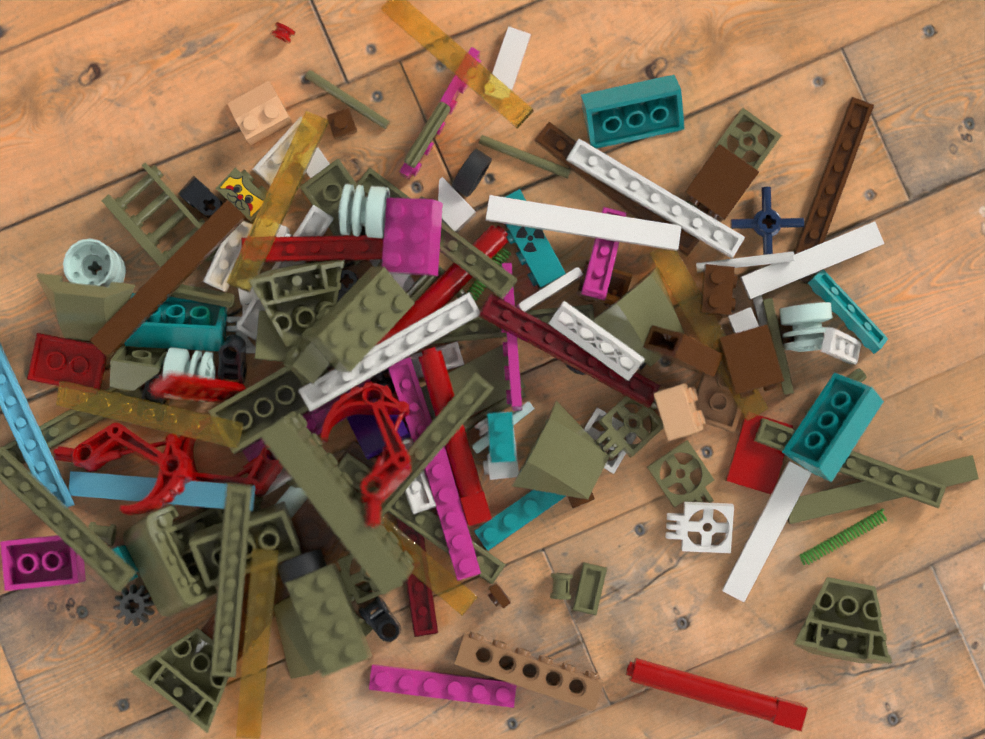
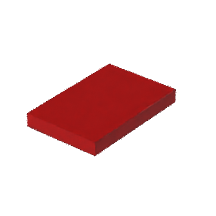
M37 333L27 380L99 394L107 356L92 343Z
M746 412L725 481L771 495L776 486L785 455L780 450L755 442L754 438L762 418L792 429L794 425Z

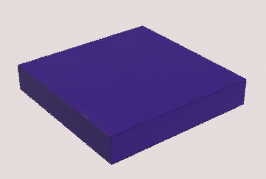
M356 414L347 418L367 459L383 452L385 444L374 415ZM389 415L393 424H395L398 415ZM401 420L397 432L403 441L410 437V434L403 420Z

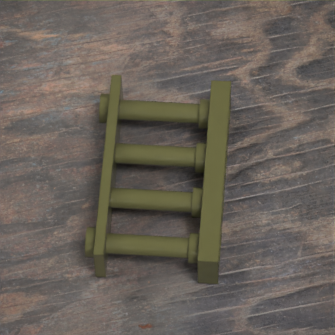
M144 163L141 166L148 172L146 176L121 198L117 197L115 199L108 194L102 202L154 261L162 267L205 221L202 218L198 221L161 179L164 175L155 165L150 167L147 163ZM156 181L164 191L136 216H130L125 211L128 208L127 205L151 183ZM171 198L180 209L152 234L150 232L146 234L141 229L144 225L143 222ZM187 216L196 227L169 251L165 250L162 252L157 247L160 243L159 240Z

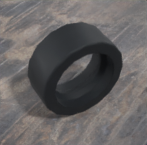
M475 149L460 168L452 183V187L464 196L469 197L488 170L492 158Z
M316 549L279 564L277 569L283 584H286L324 568L327 564L321 549Z

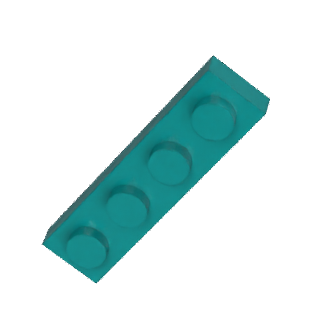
M824 269L820 270L808 282L813 292L825 302L831 303L832 312L841 318L846 327L855 333L866 348L873 354L878 352L887 342V336Z
M532 490L474 530L486 550L489 551L566 496Z

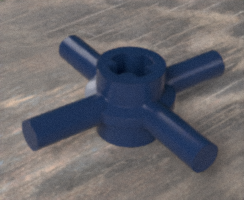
M761 187L762 210L757 212L753 219H731L730 227L731 229L753 228L759 236L763 237V255L773 254L772 237L781 228L804 227V218H781L775 210H772L771 187ZM766 218L768 222H772L769 228H767L766 224H762Z

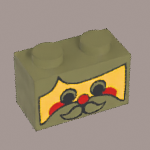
M235 167L215 189L255 224L274 204L269 199L272 195L262 185L258 189L252 183L254 178L245 169L240 172Z

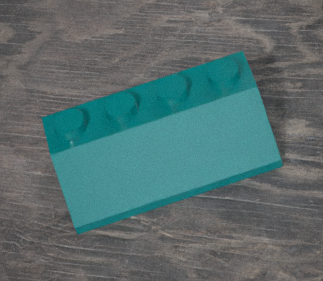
M675 74L581 94L589 143L596 149L685 130L682 91Z
M169 296L126 340L125 346L219 351L226 337L228 307Z
M834 372L782 453L811 473L832 482L884 401L873 387Z

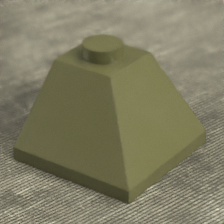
M124 343L110 362V387L118 388L121 391H134L160 372L169 349L125 346Z

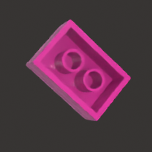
M386 199L382 267H385L389 273L438 276L442 202L434 199Z
M58 535L0 542L5 591L76 584L86 581L84 560Z

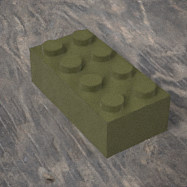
M371 267L306 336L337 371L350 373L412 307L414 301L385 267Z
M285 366L209 410V413L232 453L237 455L262 440L261 434L294 411L302 416L309 412L298 391L308 385V383L303 382Z
M285 501L250 513L244 574L301 555V543ZM223 523L191 533L189 544L206 587L218 584Z
M336 564L328 565L286 583L322 677L372 657Z

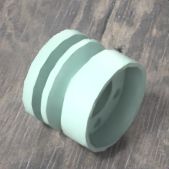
M346 184L339 204L341 234L350 235L351 230H353V235L359 236L362 227L365 226L367 237L384 238L386 199L390 198L389 188L371 186L368 197H365L362 185H358L355 192L354 185Z
M79 240L69 248L63 261L64 274L70 283L109 287L111 282H124L126 274L124 260L119 253L99 240Z
M830 302L795 305L779 309L781 325L792 326L793 331L782 334V338H794V342L783 344L784 350L807 352L822 349L823 334H825L826 327H822V322L833 319Z
M170 348L165 358L162 378L169 372L215 379L214 353L205 352L202 356L201 351H195L190 361L187 349ZM164 396V398H172V399H180V400L183 399V398H175V397H167V396Z

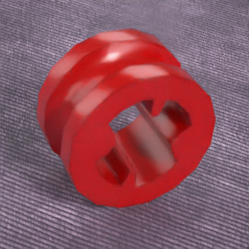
M276 22V30H272L271 34L279 40L290 44V37L295 35V31L282 23Z

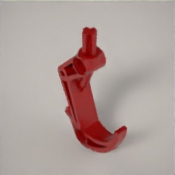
M366 382L364 387L359 388L355 386L350 389L348 394L343 393L339 397V401L334 402L324 420L321 439L323 443H328V436L333 426L347 416L356 414L374 415L385 448L382 455L378 456L371 474L362 481L361 488L362 502L366 504V526L375 528L381 525V504L385 502L412 471L410 456L397 432L402 418L409 415L410 408L407 402H399L392 397L391 390L387 385L384 387L380 384ZM373 398L379 399L377 402L374 403L369 402ZM389 415H398L395 424H393ZM371 488L379 489V491L374 494L368 493V491Z
M209 417L195 423L179 436L182 441L180 449L193 460L191 463L193 467V478L191 481L255 486V496H263L284 468L278 459L274 460L272 458V451L266 444L260 454L244 465L243 470L234 476L198 473L194 461V445L202 430L215 423L213 418ZM245 473L249 474L246 478L241 477Z
M118 422L107 426L75 448L58 446L53 452L55 454L54 460L71 462L74 466L84 468L88 472L97 471L107 462L120 459L122 455L130 453L160 468L154 488L143 500L132 505L120 506V511L126 515L145 514L158 510L167 503L170 504L175 500L176 495H181L185 491L184 485L191 482L193 478V467L191 464L193 460L180 449L182 441L176 434H168L164 441L149 444ZM166 445L164 453L156 449V447Z

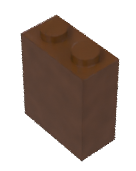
M719 144L685 191L689 194L687 199L696 206H699L701 203L709 208L706 213L716 220H719L720 217L725 220L759 171Z
M767 324L717 339L720 352L723 354L722 359L733 395L740 394L741 398L755 395L754 389L763 387L764 392L779 388L777 383L784 381Z
M652 325L643 348L682 368L712 377L715 376L723 354L683 333Z

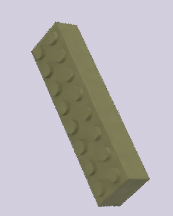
M294 411L261 434V438L382 594L386 595L409 577L415 567L412 564L414 563L413 558L407 551L403 552L397 545L399 543L397 537L391 531L387 532L382 525L384 523L382 518L380 526L375 528L366 526V504L362 502V493L356 492L352 487L353 481L348 474L342 473L337 467L338 462L331 453L327 454L321 447L323 445L321 439L315 433L311 434L306 427L308 424L304 417L299 413L296 414Z

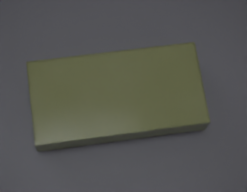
M583 562L572 610L597 615L607 567Z

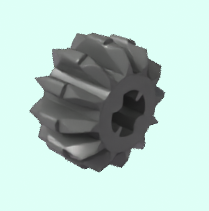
M135 584L130 585L129 590L124 587L121 590L122 595L115 596V600L120 602V604L114 605L113 609H120L121 613L116 617L120 619L125 616V625L130 624L132 621L134 626L140 625V620L146 623L149 621L147 615L155 613L149 607L155 604L153 600L149 601L148 598L151 597L149 592L144 594V585L140 586L138 590ZM130 603H139V608L131 607Z

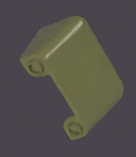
M175 505L144 517L124 531L123 534L124 544L157 611L165 617H170L217 593L214 585L206 587L205 583L199 581L201 579L199 574L191 578L170 533L177 530L175 525L172 526L173 519L179 516Z

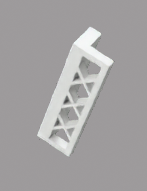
M565 301L548 323L626 380L632 377L645 360Z

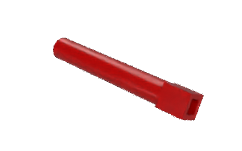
M491 225L472 245L492 259L508 243L506 239L508 233L500 225L496 227ZM453 263L414 302L412 307L376 345L443 308L473 277Z
M436 347L422 350V356H419L418 359L434 413L437 417L453 399L455 394L442 351H436ZM463 424L446 443L445 449L467 524L471 526L491 520L492 517Z
M635 658L634 662L629 661L626 675L630 676V682L767 720L773 724L802 732L808 707L802 703L777 696H769L639 658Z

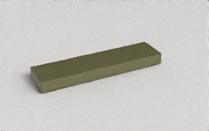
M773 298L765 299L763 305L784 379L781 382L783 394L794 393L774 300Z

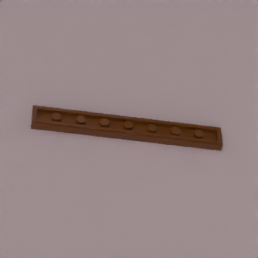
M855 97L850 98L804 222V227L794 249V255L824 243L874 104ZM812 274L797 281L808 284Z
M548 122L535 139V143L636 219L672 224L566 161L576 141L551 122ZM681 229L678 250L685 256H688L700 240Z
M227 200L90 341L110 358L246 219V216Z

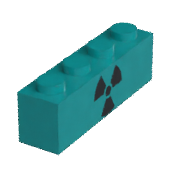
M520 189L505 197L526 201ZM504 224L508 233L506 238L510 245L515 243L518 252L515 254L522 266L527 265L530 271L527 276L533 287L537 285L541 290L566 274L542 229Z

